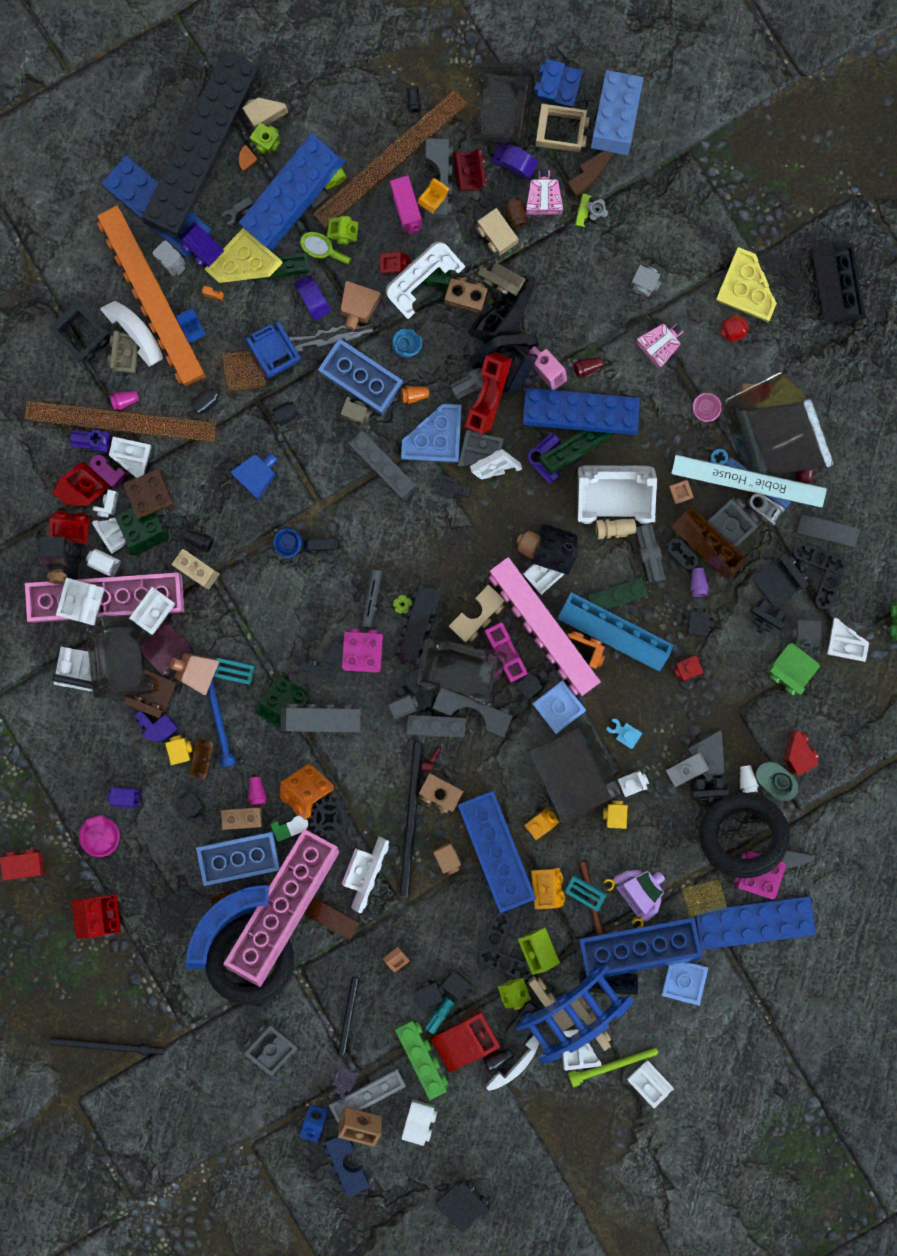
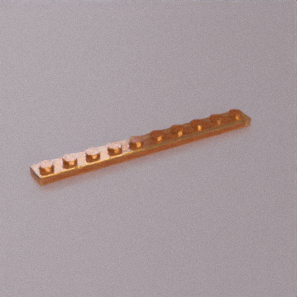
M453 90L314 212L313 217L326 230L329 219L338 218L346 213L426 142V139H430L467 106V102L456 90Z
M27 401L24 419L33 422L215 443L217 423L34 401Z

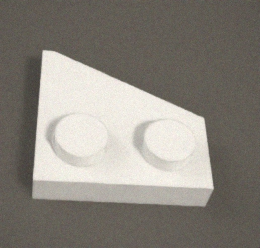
M578 1028L569 1029L563 1033L566 1037H571L578 1033L579 1030ZM589 1043L572 1053L569 1050L562 1053L565 1071L601 1066L600 1060L596 1057Z

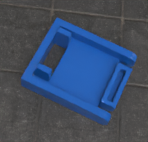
M279 321L275 322L277 331L270 324L253 333L251 336L254 343H252L249 337L245 338L248 347L267 379L301 361V357ZM286 356L288 357V362L274 368L273 363Z

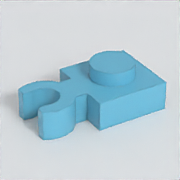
M612 719L611 721L616 724V728L612 730L607 727L606 730L610 733H617L616 740L633 749L642 733L627 723L622 727L617 719Z

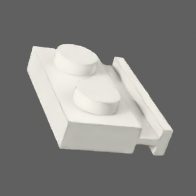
M532 564L523 573L541 595L564 575L563 573Z
M151 587L129 619L153 635L176 603Z
M648 1060L627 1078L631 1085L653 1108L674 1090L672 1085Z

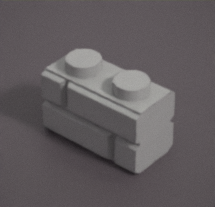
M163 241L153 251V256L171 276L180 275L185 270V261L182 256L167 241Z

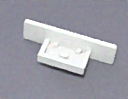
M380 836L377 839L372 854L355 848L342 881L343 886L357 890L351 908L358 913H362L367 905L368 895L374 887L375 877L381 869L382 859L389 848V841Z

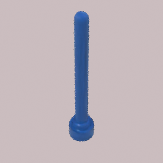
M212 679L207 692L223 755L221 756L222 760H220L221 767L224 768L236 765V759L229 751Z

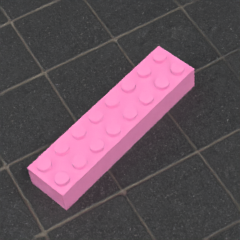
M509 557L491 569L488 579L494 587L499 586L502 590L500 595L506 603L510 601L513 605L511 610L516 617H521L524 620L523 626L529 634L533 632L536 636L534 641L540 649L544 647L548 654L545 656L550 663H555L558 666L559 670L557 672L563 680L567 678L571 685L568 687L572 693L583 696L601 683Z
M181 573L77 580L105 588L97 618L131 616L151 587L176 603L169 613L184 612ZM50 582L25 583L27 622L72 620L56 615L64 584H52Z
M305 829L302 831L269 887L268 906L256 908L225 960L224 965L228 970L259 987L262 986L339 855L337 846Z

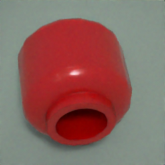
M734 315L722 321V329L719 331L724 340L728 339L729 342L734 343L747 336L749 327L743 316Z

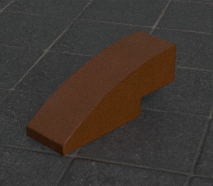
M603 151L580 165V175L567 183V188L574 199L586 192L601 176L613 152Z
M313 897L304 912L308 917L351 940L360 921L316 897Z

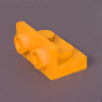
M560 868L532 870L533 892L536 898L534 900L535 909H552L564 906L565 895L562 891L563 875L560 872Z

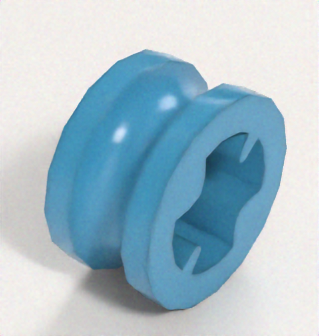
M716 449L711 454L710 461L725 465L728 461V454L723 449ZM721 453L724 461L721 460L718 463L716 462L717 459H714V455L717 456Z

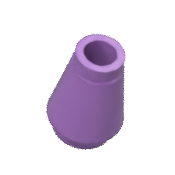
M704 568L692 569L690 588L692 596H707L709 587Z

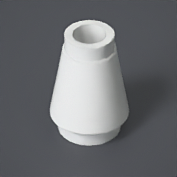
M751 765L740 767V790L746 793H757L759 786Z

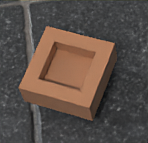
M688 480L669 486L675 505L694 498Z
M399 947L383 958L394 973L409 962L408 957Z

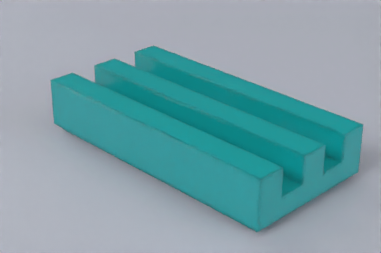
M217 658L219 663L213 677L251 685L255 666ZM220 663L250 669V672L221 667ZM221 670L248 676V680L218 674V672Z
M573 875L565 890L566 894L597 912L608 895L576 875ZM574 882H577L578 884L582 885L583 887L587 888L588 890L592 891L593 893L599 895L600 898L597 897V896H595L594 894L588 892L587 890L583 889L582 887L578 886V885L575 884ZM571 888L576 889L582 894L598 902L597 905L582 897L581 895L577 894L576 892L572 891Z

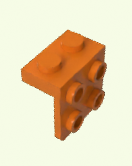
M575 631L572 634H567L569 640L594 649L588 664L591 669L595 670L597 667L602 666L605 658L602 655L605 648L601 646L602 642L593 638L590 641L583 639L584 635Z
M307 764L280 783V798L284 803L293 808L297 815L306 820L311 816L312 804L331 792L334 785L311 764Z

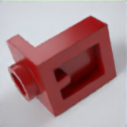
M402 252L380 254L381 274L401 273L411 264L409 255Z
M697 655L675 663L676 668L673 669L676 678L681 679V681H686L704 673Z

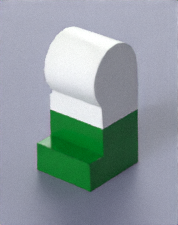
M298 815L286 824L280 825L279 821L270 825L277 842L301 833L304 829L306 830L309 826L308 819L304 820Z

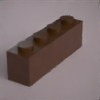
M692 506L671 526L679 537L688 542L690 548L696 550L705 562L710 563L716 569V572L726 579L734 575L747 559Z

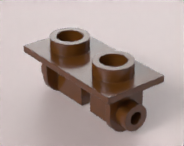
M196 739L188 776L205 780L206 776L209 775L210 763L208 761L211 759L213 748L215 747L213 746V741Z

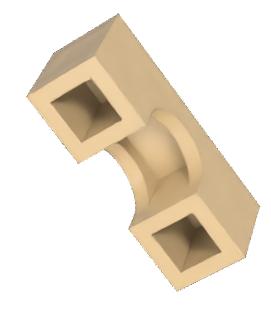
M487 585L475 598L482 607V613L478 618L470 619L461 613L449 625V628L465 643L468 640L472 642L478 636L476 631L481 626L485 628L492 621L490 619L491 615L494 612L498 614L505 607L503 605L505 600L490 585Z

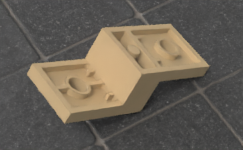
M532 975L528 978L529 985L545 1007L556 1002L552 993H546V985L540 977L536 978L535 975ZM582 996L570 1004L586 1025H590L596 1020L595 1014L592 1011L589 1013L586 1010L589 1007ZM564 1009L552 1016L563 1032L574 1025ZM605 1030L596 1037L604 1051L611 1047L609 1043L611 1038Z

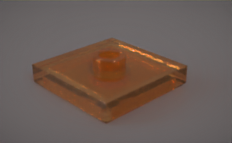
M251 351L222 354L228 393L266 388L263 370Z

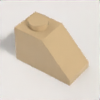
M263 98L251 99L242 107L254 130L260 122L267 126L288 113L287 106L284 103Z

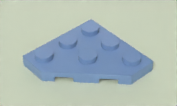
M442 404L420 423L416 429L402 439L401 460L458 463L461 405Z

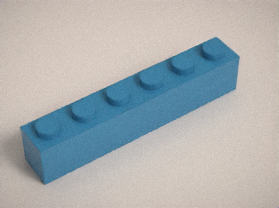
M572 592L557 618L659 672L674 646Z

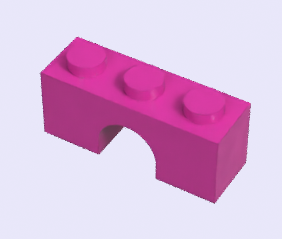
M501 622L485 630V634L509 682L511 683L527 675L528 673L503 623Z

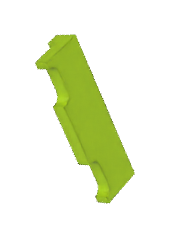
M584 193L581 195L575 226L585 227L584 220L585 218L587 219L589 213L587 204L592 196Z

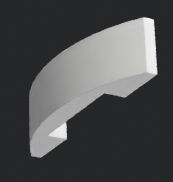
M116 301L100 309L112 324L118 322L140 347L137 353L149 367L163 359L162 352L154 336L142 320L130 309Z
M533 1034L525 1041V1045L529 1049L504 1076L498 1071L486 1084V1088L489 1091L502 1087L512 1081L530 1063L539 1045L538 1040Z

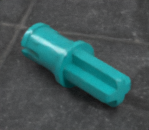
M445 997L439 1008L433 1011L434 1015L425 1026V1029L434 1034L441 1023L447 1020L446 1016L456 1003L450 998Z

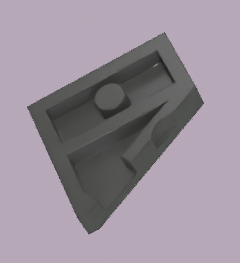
M466 430L458 467L473 465L477 461L492 455L495 451L501 450L504 439Z
M721 730L688 748L692 756L700 752L707 763L709 770L702 773L707 782L712 780L714 775L724 773Z

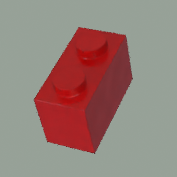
M36 848L24 850L25 854L18 855L17 851L6 852L4 857H0L2 880L44 875L42 851L36 852Z

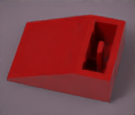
M481 1010L430 1038L449 1073L500 1048V1043Z

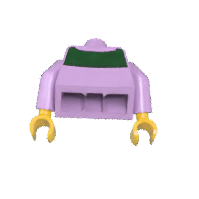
M627 870L615 876L614 879L609 878L604 881V883L608 881L612 883V888L607 889V891L614 889L616 884L619 885L616 887L637 915V917L632 919V924L636 921L641 922L637 928L643 927L644 921L647 922L658 913L662 901L661 896L664 893L659 885L665 880L660 872L651 875L649 871Z

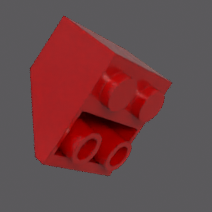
M799 730L789 732L783 756L789 770L796 776H800L819 764L817 761L819 757L816 751L809 748L807 736Z
M117 894L71 900L76 939H88L121 932Z

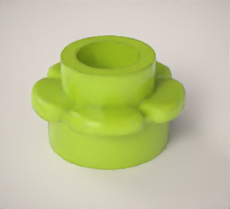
M405 595L398 596L393 602L395 611L399 614L408 613L409 607L412 606L411 599Z

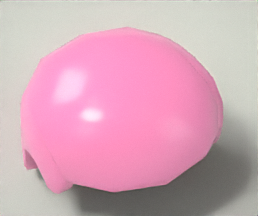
M708 392L697 396L692 406L695 416L703 422L714 421L722 411L720 399Z

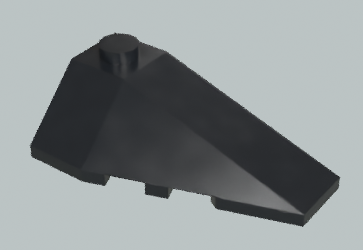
M520 275L525 278V282L517 296L508 292L498 302L495 300L491 304L492 308L486 314L482 313L468 332L485 344L498 336L517 335L536 281L535 277Z

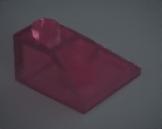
M166 621L139 648L148 661L162 675H167L172 670L169 667L172 658L181 660L184 653H189L193 649Z

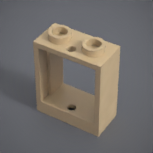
M542 104L535 146L580 153L581 147H585L587 136L583 135L584 128L588 129L590 117H586L587 110ZM547 116L580 120L577 144L544 139Z
M184 549L180 551L171 564L207 589L211 588L220 575Z

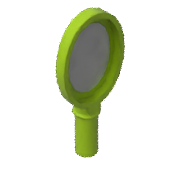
M308 232L301 237V247L308 255L320 259L330 256L347 265L350 264L351 258L337 252V250H333L332 244L326 236L317 232Z

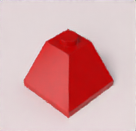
M82 461L59 479L52 493L66 505L88 506L111 486Z

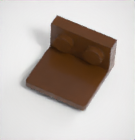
M159 469L123 484L135 516L138 519L164 508L168 510L176 508L164 476Z
M141 669L130 697L126 696L123 704L161 718L167 709L176 682Z

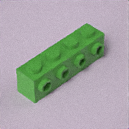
M412 1018L396 1026L395 1031L429 1100L446 1093L449 1083L445 1075H441L438 1070L440 1068L436 1057L432 1058L430 1054L431 1046L427 1039H423L421 1035L423 1030L419 1022L415 1023Z

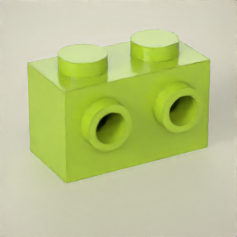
M546 927L532 931L518 939L532 975L546 972L560 964Z

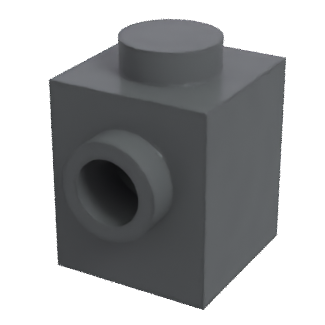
M797 620L796 626L792 627V639H795V646L803 648L819 646L822 638L821 621Z

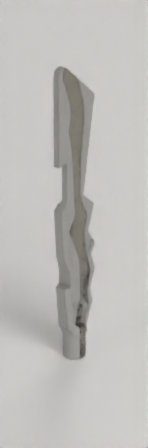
M372 324L366 326L357 325L355 330H351L341 325L338 328L332 327L329 331L318 330L315 336L289 337L296 351L299 352L303 351L302 347L310 345L322 347L336 343L339 338L348 341L365 333L373 332Z

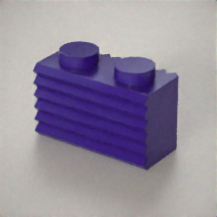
M193 222L179 237L182 241L180 245L187 252L191 250L195 254L193 258L201 266L205 264L209 267L224 252L196 222Z
M115 786L108 790L107 801L110 802V806L126 808L139 806V787Z

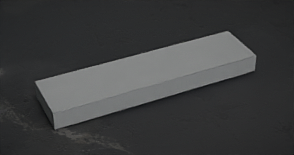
M397 1068L329 1104V1107L338 1123L345 1107L361 1111L405 1088L406 1084Z

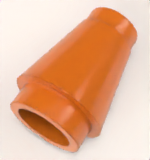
M405 386V388H400L402 403L411 404L429 398L428 387Z

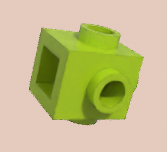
M261 122L250 136L251 143L262 154L266 152L271 155L281 145L279 131L270 125L267 127Z
M349 216L329 219L327 238L336 240L341 245L357 241L359 222L351 220Z
M523 978L511 979L498 986L505 1008L518 1010L525 1007L524 1003L531 1000Z

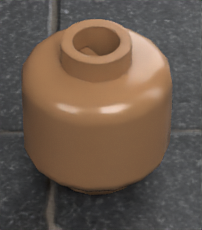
M527 531L525 534L521 533L516 542L518 544V551L533 559L539 546L540 535L533 531Z

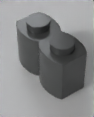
M410 694L388 702L395 720L416 712V707H419L416 697H411Z

